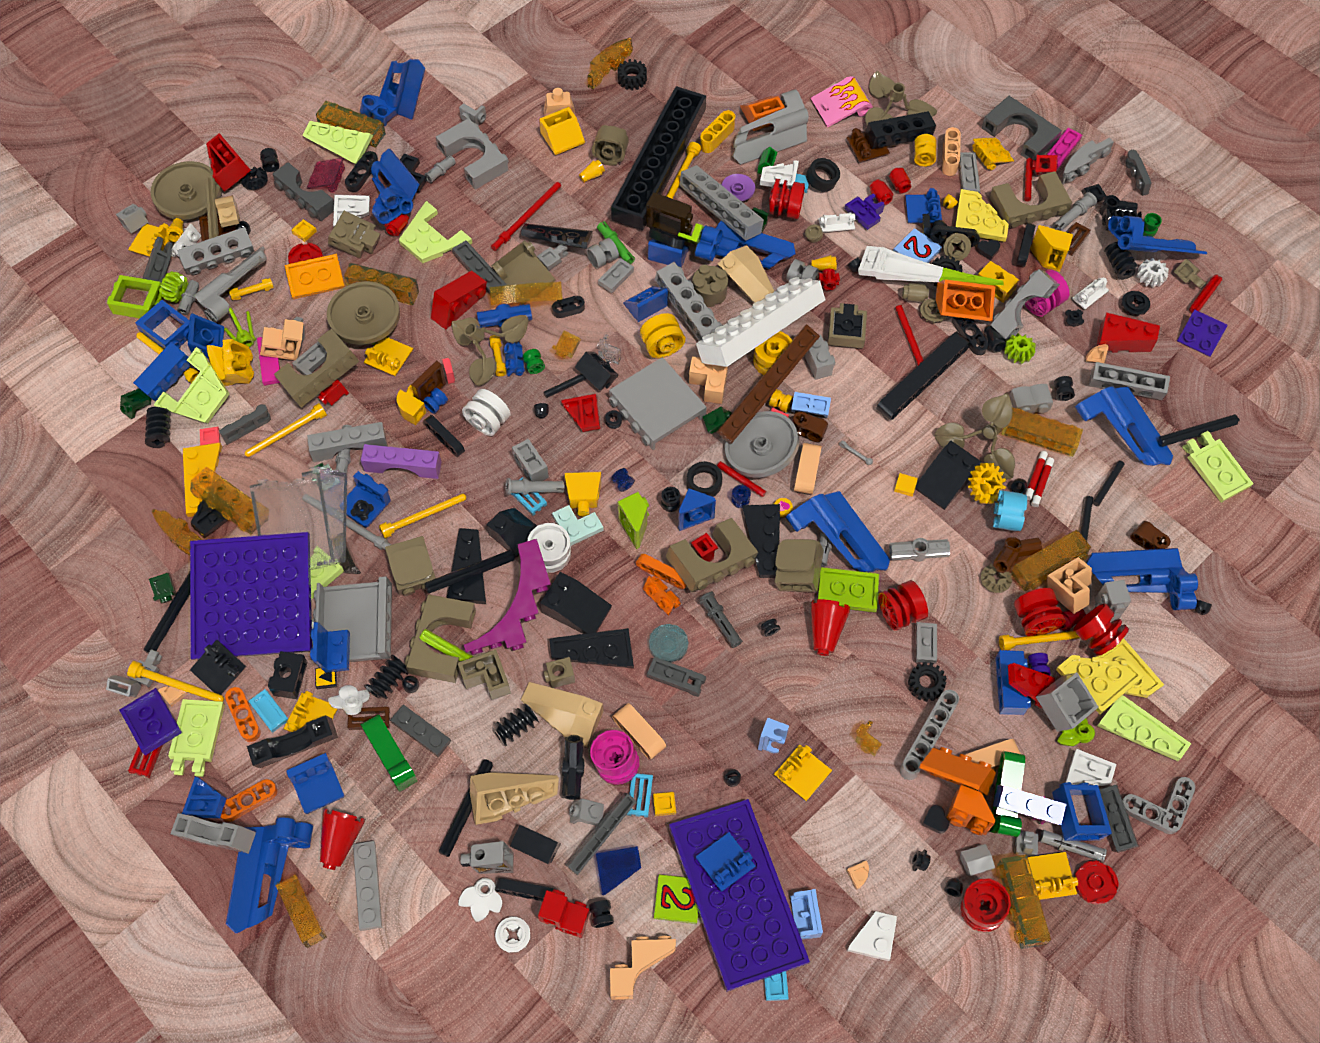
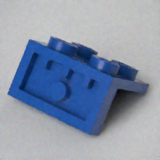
M314 622V629H311V639L313 641V648L310 650L311 660L325 673L349 671L350 632L348 630L327 631L319 622Z
M326 753L286 770L305 814L316 811L345 796Z

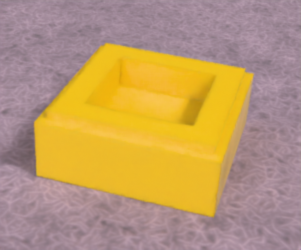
M304 219L291 230L292 234L304 242L317 232L316 227Z
M899 473L894 492L913 496L918 478Z
M674 792L653 794L655 816L676 814Z

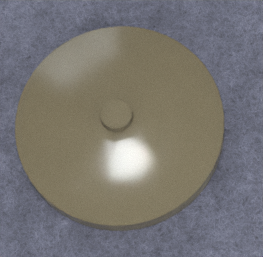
M194 161L180 162L165 168L156 176L151 186V198L157 210L169 218H179L181 220L197 218L207 213L205 179L213 178V170L203 163ZM215 182L217 199L221 196L222 188Z
M370 281L356 282L342 288L333 296L327 308V320L330 328L341 340L356 345L371 344L382 340L394 330L400 318V306L395 294L385 285Z

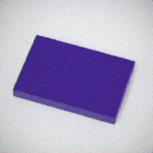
M157 688L119 709L144 755H147L182 733Z

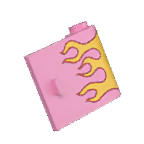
M853 76L846 77L844 80L811 97L814 106L827 127L855 112L861 117L865 116L866 112L873 108Z

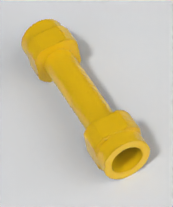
M271 278L262 279L261 283L239 290L236 287L229 290L232 301H237L241 299V296L263 289L269 291L274 287Z
M492 335L489 340L497 364L495 374L498 377L506 375V367L501 356V340L499 336Z

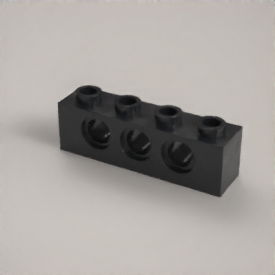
M929 111L868 122L865 136L872 149L913 142L917 136L922 134L933 135L936 124Z

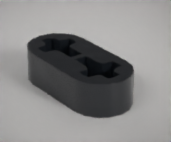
M581 296L557 300L552 304V313L556 318L576 315L585 309V301Z

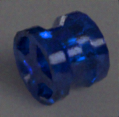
M626 468L619 469L611 477L612 482L618 485L617 488L620 492L628 490L635 482V479L628 475L629 472Z
M745 485L735 486L732 490V504L737 508H742V505H749L750 489Z

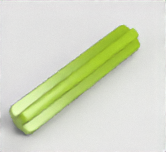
M424 629L419 637L422 641L446 655L459 657L460 662L473 658L472 655L427 629Z

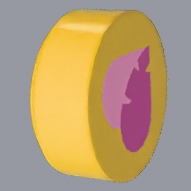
M779 498L775 501L774 504H780L781 518H785L792 512L793 505L789 499Z

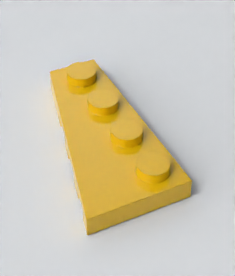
M221 443L183 448L185 507L188 517L196 514L197 508L205 496L206 489L209 488L211 490L212 484L215 481L216 467H218L219 453L222 450Z

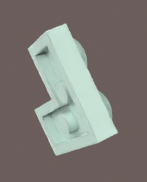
M569 505L552 513L557 525L562 526L568 532L570 546L604 531V527L595 512L577 520Z

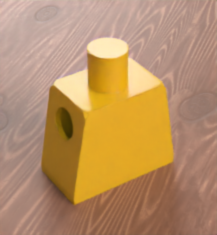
M601 472L565 473L570 507L572 509L578 508L579 516L585 517L589 515V508H596L598 506Z

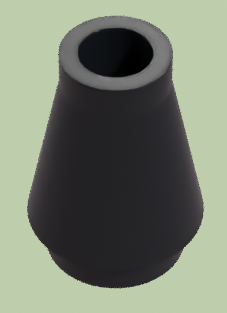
M992 326L985 328L984 333L989 343V349L993 350V352L1002 351L1006 347L1005 338Z

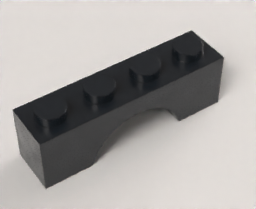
M325 715L307 722L302 728L275 738H266L247 746L252 765L257 768H263L338 738L332 718Z

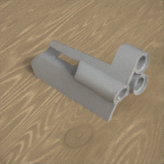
M796 89L780 94L785 108L740 128L734 140L735 150L732 156L739 164L761 158L763 151L768 147L778 152L807 141L808 111ZM768 123L774 125L773 131L746 140L747 134L751 129Z
M263 246L228 273L219 275L194 295L198 302L206 308L204 313L210 321L216 323L229 313L230 305L220 296L252 268H257L267 260L263 252L265 249Z

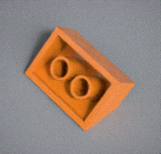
M946 279L937 283L936 303L941 316L992 322L995 286Z
M940 747L939 750L932 748L919 767L930 775L957 785L962 784L987 796L996 774L991 769V764L979 761V764L971 761V757L960 754L959 757L952 755V750Z

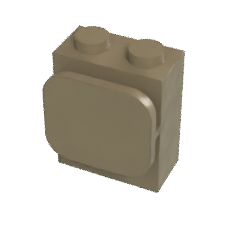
M423 536L385 547L399 595L408 596L414 594L415 590H426L425 583L436 578Z
M786 539L779 543L775 561L777 567L775 584L779 591H818L824 553L819 541L812 539Z

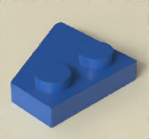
M195 777L182 814L197 818H220L227 798L200 778Z

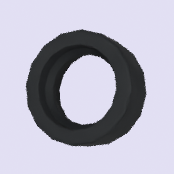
M817 158L808 168L806 178L808 183L816 190L822 192L830 191L840 179V170L833 161L826 158ZM815 170H824L830 175L832 180L820 178Z
M698 462L688 470L687 488L714 497L722 487V472L718 466L711 462ZM703 472L710 473L715 477L716 482L709 488H701L694 484V476Z

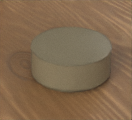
M813 224L806 229L805 235L808 241L815 243L822 239L823 230L819 225Z

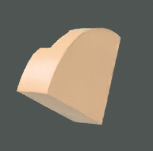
M1108 344L1092 348L1086 355V361L1104 363Z
M168 686L158 690L171 707L188 694L183 690Z
M867 860L847 869L856 890L861 888L868 878L869 865Z

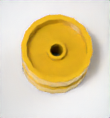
M669 313L659 314L650 318L640 329V336L646 344L648 353L653 358L671 356L680 350L685 343L686 337L680 329L677 319Z
M779 331L754 348L753 363L760 374L764 375L792 342L789 335Z

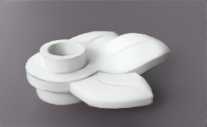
M345 685L340 688L339 695L328 698V702L333 708L343 709L348 715H356L361 712L363 703L369 700L370 694L368 690L358 691L354 686Z
M482 878L476 882L474 887L466 888L462 892L458 904L461 907H471L473 919L479 922L486 918L489 911L499 913L502 907V899L495 891L494 882L488 878ZM484 886L489 887V891L487 893L481 892V889Z

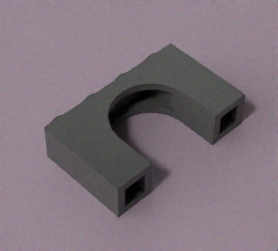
M1010 95L984 117L982 129L993 137L1012 124H1019L1029 128L1033 136L1024 144L1021 156L1026 159L1032 158L1033 160H1036L1037 155H1044L1059 140L1062 132L1057 126Z

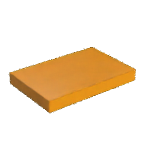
M337 254L284 265L293 300L345 287Z

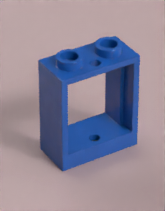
M163 300L135 322L140 332L163 349L170 342L180 348L188 340L190 320ZM171 316L181 323L182 326L164 340L152 330L167 317Z
M1065 782L1052 792L1054 801L1066 804L1061 824L1065 841H1100L1112 834L1098 785H1089L1087 782L1072 785L1071 782ZM1071 795H1084L1092 825H1079Z

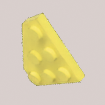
M961 189L955 227L975 229L980 238L1006 242L1009 224L997 215L998 212L989 203L986 204L982 200L979 192Z
M1124 638L1112 650L1101 656H1096V658H1106L1110 661H1130L1145 675L1125 693L1127 695L1148 698L1164 686L1162 681Z
M1071 655L1056 669L1061 676L1076 672L1079 674L1097 703L1098 708L1096 711L1099 714L1103 713L1145 676L1127 660L1110 661L1106 658L1092 657L1090 659L1080 658V656Z

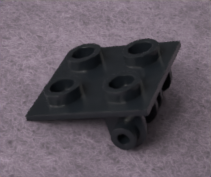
M216 640L212 645L209 644L205 647V653L192 666L190 671L214 693L221 695L246 666L222 643Z

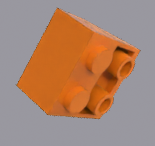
M769 96L740 105L749 123L785 108L779 96ZM768 123V124H765V125H762V126L753 128V131H756V130H759V129H762V128L771 126V125H773V124H772V123Z
M961 784L953 796L946 818L954 826L966 827L976 835H986L994 825L995 818L982 793Z

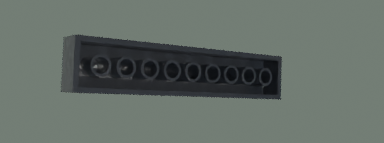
M675 86L611 206L612 221L642 231L647 224L646 205L653 192L662 195L706 110V95Z

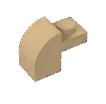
M234 196L215 199L221 227L239 224L238 219H240Z

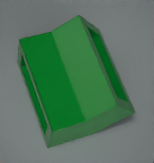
M768 147L763 151L758 165V174H762L763 167L774 165L778 152L773 148Z

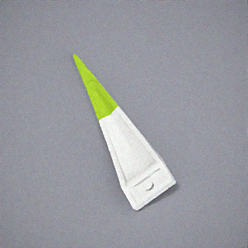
M867 246L858 269L859 275L875 276L876 279L940 282L946 279L985 285H1004L1002 280L947 269L908 257L884 247Z

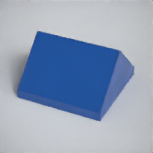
M650 240L648 243V260L666 265L675 262L678 267L682 268L689 246L684 245L683 249H677L657 240Z
M651 286L623 303L637 322H640L668 306L667 288Z
M192 313L190 314L188 347L191 353L196 347L201 349L208 359L207 345L223 346L224 326Z
M689 488L679 509V531L714 519L715 498Z

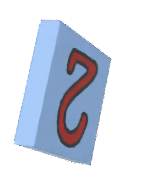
M914 228L893 251L929 263L941 251L942 246L934 243L930 238Z

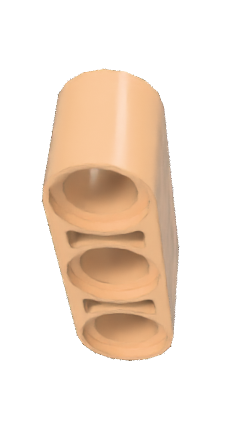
M954 127L946 130L943 140L942 172L947 176H953L957 173L960 162L961 133L959 129Z
M803 443L794 491L813 495L822 446Z
M627 703L612 716L618 727L630 737L631 741L649 760L666 748L663 739L631 704Z
M1009 739L970 752L966 756L971 757V761L979 764V761L991 764V769L995 771L998 770L1002 751L1021 753L1015 740Z

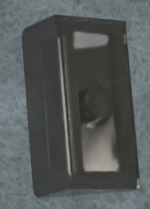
M338 534L331 542L344 572L360 574L361 572L348 542L342 534Z

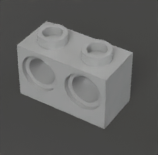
M529 439L512 447L513 458L529 481H543L549 478L547 465Z

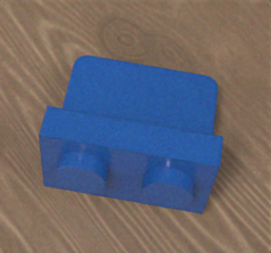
M357 471L353 476L356 486L338 505L339 511L363 527H368L391 502L388 493L389 490L382 483L377 484L368 474H362ZM358 500H364L374 507L373 511L368 514L367 520H361L360 517L351 515V509H353L354 504Z

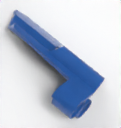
M720 221L716 228L705 225L701 234V240L696 247L695 257L712 262L716 255L725 257L730 251L747 245L752 250L769 255L760 260L763 267L770 269L782 259L787 260L796 253L794 243L763 233L744 240L723 221Z

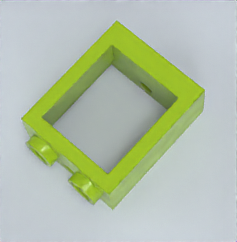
M119 275L118 280L114 283L111 296L107 299V305L113 314L141 318L163 299L159 292L161 282ZM127 288L148 292L143 306L121 302Z

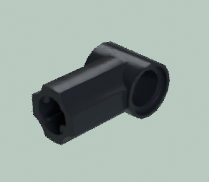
M1108 195L1099 212L1102 216L1105 209H1109V211L1115 209L1116 212L1122 210L1123 213L1126 210H1129L1130 213L1132 211L1137 212L1138 204L1120 201L1118 197Z

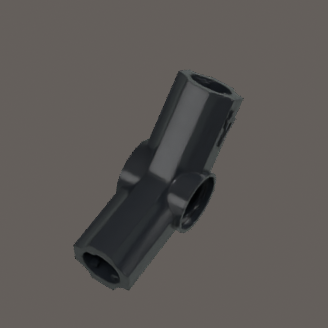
M579 735L565 737V757H563L562 776H564L562 798L568 800L580 799L581 781L584 776L585 759L583 758V738Z

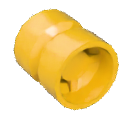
M930 134L917 136L914 142L915 163L922 167L933 165L936 162V138Z

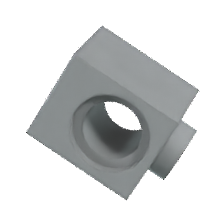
M131 204L116 214L124 229L131 234L149 223L145 217L147 216L145 210L135 204Z

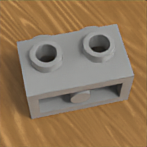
M820 335L818 340L804 355L815 380L831 376L835 366V358L829 353L828 343Z
M1125 580L1105 582L1095 597V607L1106 603L1115 613L1111 621L1120 618L1131 603Z

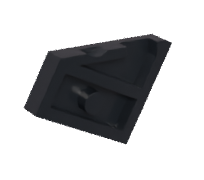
M208 488L197 508L196 514H194L191 520V526L205 538L233 517L234 511Z

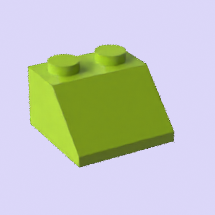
M639 492L618 501V519L636 549L640 548L647 527V517L649 516L647 511L649 504L645 497H641Z

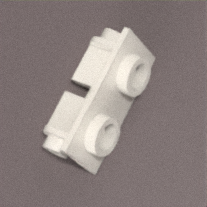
M851 212L839 214V216L823 215V217L818 218L823 232L855 229V214Z
M191 223L187 228L183 229V234L173 245L170 254L172 257L178 256L180 258L177 250L196 244L201 237L200 233Z
M1103 277L1094 280L1072 299L1082 308L1087 309L1109 291L1106 288L1107 279Z

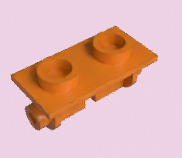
M648 576L643 590L667 615H670L673 607L676 609L680 606V599L671 590L667 593L665 592L668 587L659 577L653 576L651 578Z

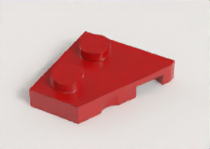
M596 394L561 400L564 408L582 432L601 429Z

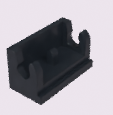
M586 351L575 366L599 391H602L604 387L608 389L619 376L596 352Z
M519 825L510 847L549 864L552 863L561 843Z

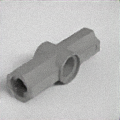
M917 538L911 542L890 543L889 555L891 560L912 559L916 562H921L925 558L949 557L950 544L948 539L926 540L924 538ZM916 548H920V549H922L923 551L920 552V551L916 550Z

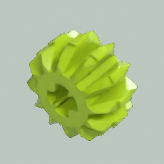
M171 271L162 279L159 292L160 296L165 300L177 303L181 301V295L185 293L188 282L184 275Z
M1019 333L1016 336L1011 335L1009 340L1006 341L1004 354L1008 355V360L1013 359L1014 363L1017 361L1021 364L1024 361L1029 362L1036 352V343L1032 342V338H1027L1026 334L1023 336Z

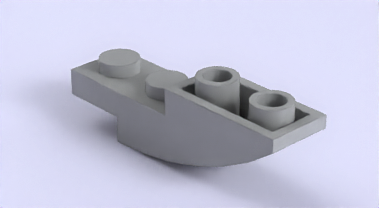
M1109 137L1098 144L1091 140L1083 145L1068 161L1061 178V183L1072 182L1076 177L1085 175L1090 170L1091 164L1096 162L1097 159L1110 154L1114 141Z

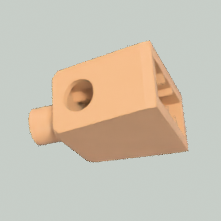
M555 88L553 93H547L544 104V117L567 107H570L575 115V108L570 93L563 92L561 88Z

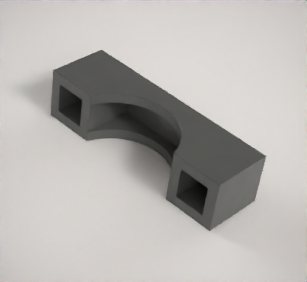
M289 162L273 173L274 185L279 190L282 189L290 199H294L302 209L305 208L313 218L316 217L319 221H322L334 212V200L323 190L308 192L300 188L303 183L300 172Z

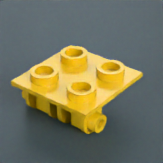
M997 138L973 139L975 143L972 145V150L976 152L981 162H984L983 164L987 169L994 170L996 163L1014 162L1010 153L1004 149Z
M165 223L159 227L149 224L144 225L128 250L150 257L157 237L163 238V243L160 250L163 251L167 242H171L166 235V230L169 226Z
M385 337L378 341L373 348L366 349L365 354L367 358L364 363L396 376L413 348Z
M306 691L301 693L283 729L294 732L302 728L307 722L325 715L333 720L338 709L333 708L329 702L313 697L311 692Z
M799 745L774 775L807 801L832 770L810 753L812 749L809 746L805 745L803 747Z
M1066 852L1024 858L1035 901L1077 895L1075 886H1078V880L1076 877H1072Z

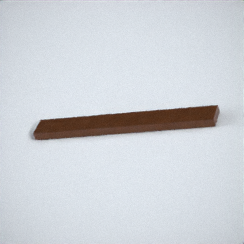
M807 324L802 328L719 428L717 433L729 444L734 442L814 345L820 335Z

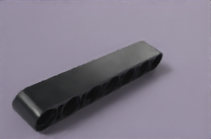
M957 331L954 332L878 403L876 410L890 421L893 420L960 358L970 347L971 342Z

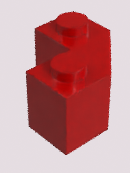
M553 889L551 892L547 890L538 918L539 921L545 924L556 925L555 929L560 932L582 938L590 916V909L586 908L587 905L582 902H569L568 897L562 891Z

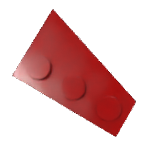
M1016 663L1008 665L1009 684L1025 697H1031L1035 700V705L1042 708L1036 696L1054 683L1055 677Z

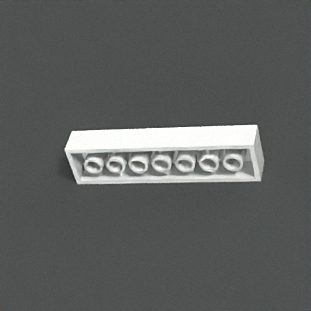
M792 278L789 280V283L778 287L775 292L767 294L763 300L755 302L751 308L743 310L737 317L729 319L725 325L717 327L713 333L703 336L702 340L696 343L702 363L728 367L825 301L821 282L811 278Z

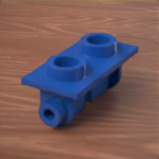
M508 342L504 346L507 376L509 377L512 373L521 376L525 371L524 361L520 360L523 358L522 345L520 342Z

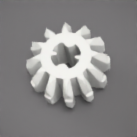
M1154 258L1146 259L1138 268L1137 278H1140V283H1145L1146 287L1148 285H1151L1152 288L1160 287L1167 280L1169 269L1166 268V263H1160V259L1158 261H1155Z

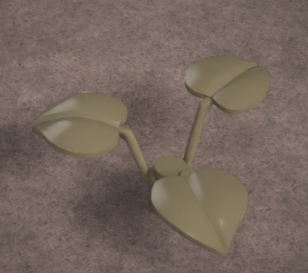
M876 71L872 76L869 84L871 95L877 99L890 96V101L885 111L879 107L870 108L865 115L866 125H868V122L893 118L890 114H887L891 104L902 99L905 108L908 110L907 115L929 111L932 117L937 114V110L933 106L922 100H911L908 105L907 95L904 94L905 86L902 83H894V81L882 75L879 71Z
M526 315L513 316L507 319L501 325L503 333L487 330L484 327L480 328L479 321L471 317L452 321V330L456 341L462 346H468L473 341V344L476 345L482 355V359H476L469 369L470 378L476 386H481L491 380L497 369L495 359L493 357L486 358L485 353L478 344V342L484 339V333L499 337L505 336V340L509 343L518 342L524 337L527 330L528 317Z
M1009 394L991 398L983 404L982 415L985 420L989 421L984 428L964 435V427L962 425L947 423L935 432V439L942 448L950 441L964 448V439L983 433L986 438L993 439L991 453L984 457V463H994V466H999V472H1004L1001 476L1004 479L1014 477L1015 458L1013 454L1005 448L994 450L998 440L997 435L1012 420L1013 409Z

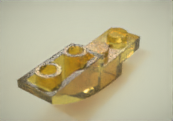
M626 38L610 45L590 62L591 72L587 75L588 88L594 90L601 83L603 77L610 72V69L616 71L619 65L623 64L626 57L631 55L633 51L631 38Z
M561 282L489 287L491 305L563 300Z
M156 509L152 510L156 522L166 537L178 549L190 556V541L203 539L190 531L185 520L181 518L175 519L164 510L161 512Z

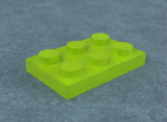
M821 567L818 599L838 601L839 606L842 607L847 604L850 606V610L876 612L879 574Z

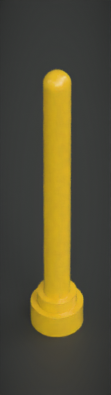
M689 143L686 149L687 156L666 197L673 199L680 184L681 171L688 169L693 157L698 156L701 151V146L698 143Z
M142 332L137 333L136 337L156 353L160 354L164 350ZM188 368L183 373L185 379L192 384L200 372L195 368Z
M320 403L316 404L307 415L247 449L245 456L250 457L313 419L324 418L327 416Z
M460 494L392 524L390 522L382 523L379 525V529L385 539L389 538L395 533V530L461 503L467 497L465 494Z
M1074 631L1018 638L1010 635H1000L999 646L1001 650L1009 651L1018 645L1079 639L1080 637Z
M133 661L129 666L127 672L129 677L135 679L145 677L212 701H224V697L220 694L147 670L145 666H142V663Z

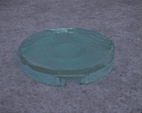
M661 625L651 633L649 649L653 657L673 663V661L682 659L687 653L688 637L684 630L677 625Z

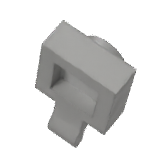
M560 244L554 250L549 247L539 254L537 258L549 271L562 262L561 258L568 255L566 251L568 247L564 244Z
M151 649L145 662L141 660L138 662L142 663L145 669L158 673L159 669L156 665L160 663L163 656ZM129 677L131 680L150 687L153 680L145 677L137 679Z

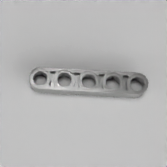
M945 690L939 697L901 765L900 774L904 779L913 780L918 776L921 770L919 768L920 764L936 744L959 702V696L955 691ZM944 699L951 700L953 704L945 703ZM934 716H941L943 721H938ZM925 732H931L934 737H928ZM916 748H921L925 754H918ZM906 765H912L915 771H909Z

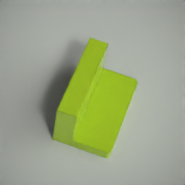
M696 223L692 236L679 232L678 237L685 239L686 242L698 245L704 226Z

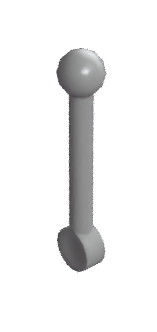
M842 440L839 443L840 447L848 449L866 461L867 465L873 463L872 458H867L848 446L845 441Z

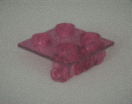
M344 158L316 162L307 189L327 186L330 192L336 191L345 170Z

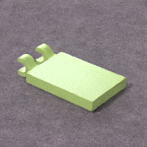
M1209 431L1202 433L1201 437L1197 439L1205 447L1200 449L1194 439L1187 441V444L1183 446L1185 452L1190 454L1187 458L1221 503L1253 485V482L1220 439L1215 441Z
M182 700L177 724L182 733L172 739L168 755L170 759H174L171 766V771H174V775H183L185 769L184 762L185 760L194 761L192 766V772H195L194 776H204L205 762H212L225 707L223 702Z

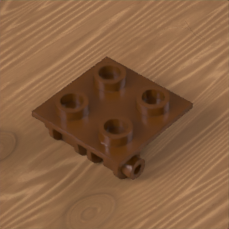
M854 128L851 136L846 137L859 163L890 154L887 146L872 149L865 136V132L861 133V130L858 128Z

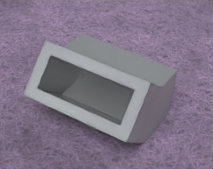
M113 675L107 680L106 690L136 698L142 686L137 681ZM118 685L128 686V690L119 688Z
M986 844L961 852L960 860L964 865L966 874L969 876L995 868L992 855Z

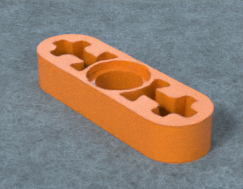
M640 554L636 561V565L640 569L655 577H659L661 580L679 589H685L687 585L674 568L649 555Z
M238 687L230 688L225 694V699L240 735L245 741L254 742L260 737L261 730L246 695ZM234 694L238 695V700L240 702V705L238 706L236 702L233 700ZM241 710L248 711V716L245 719H238L237 717ZM248 723L253 730V734L250 736L248 734L247 727L245 726Z
M265 779L227 799L220 818L225 822H232L275 798L278 792L277 786L273 781ZM265 786H268V787L270 788V789H269V791H270L269 794H266V793L264 792V791H265V789H264ZM256 791L258 792L259 796L261 797L259 800H258V797L256 796V794L254 793V792H256ZM248 795L253 796V802L250 805L244 806L242 804L244 797ZM235 802L238 803V805L241 807V810H238ZM227 807L232 809L230 815L226 814Z

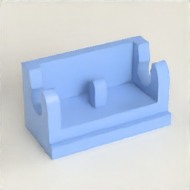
M794 392L791 412L799 411L823 415L825 418H828L831 398Z
M767 718L760 736L758 750L762 751L763 749L771 753H778L779 749L773 748L771 743L784 744L789 725Z
M816 889L795 892L794 895L790 896L793 918L801 939L820 938L823 930Z

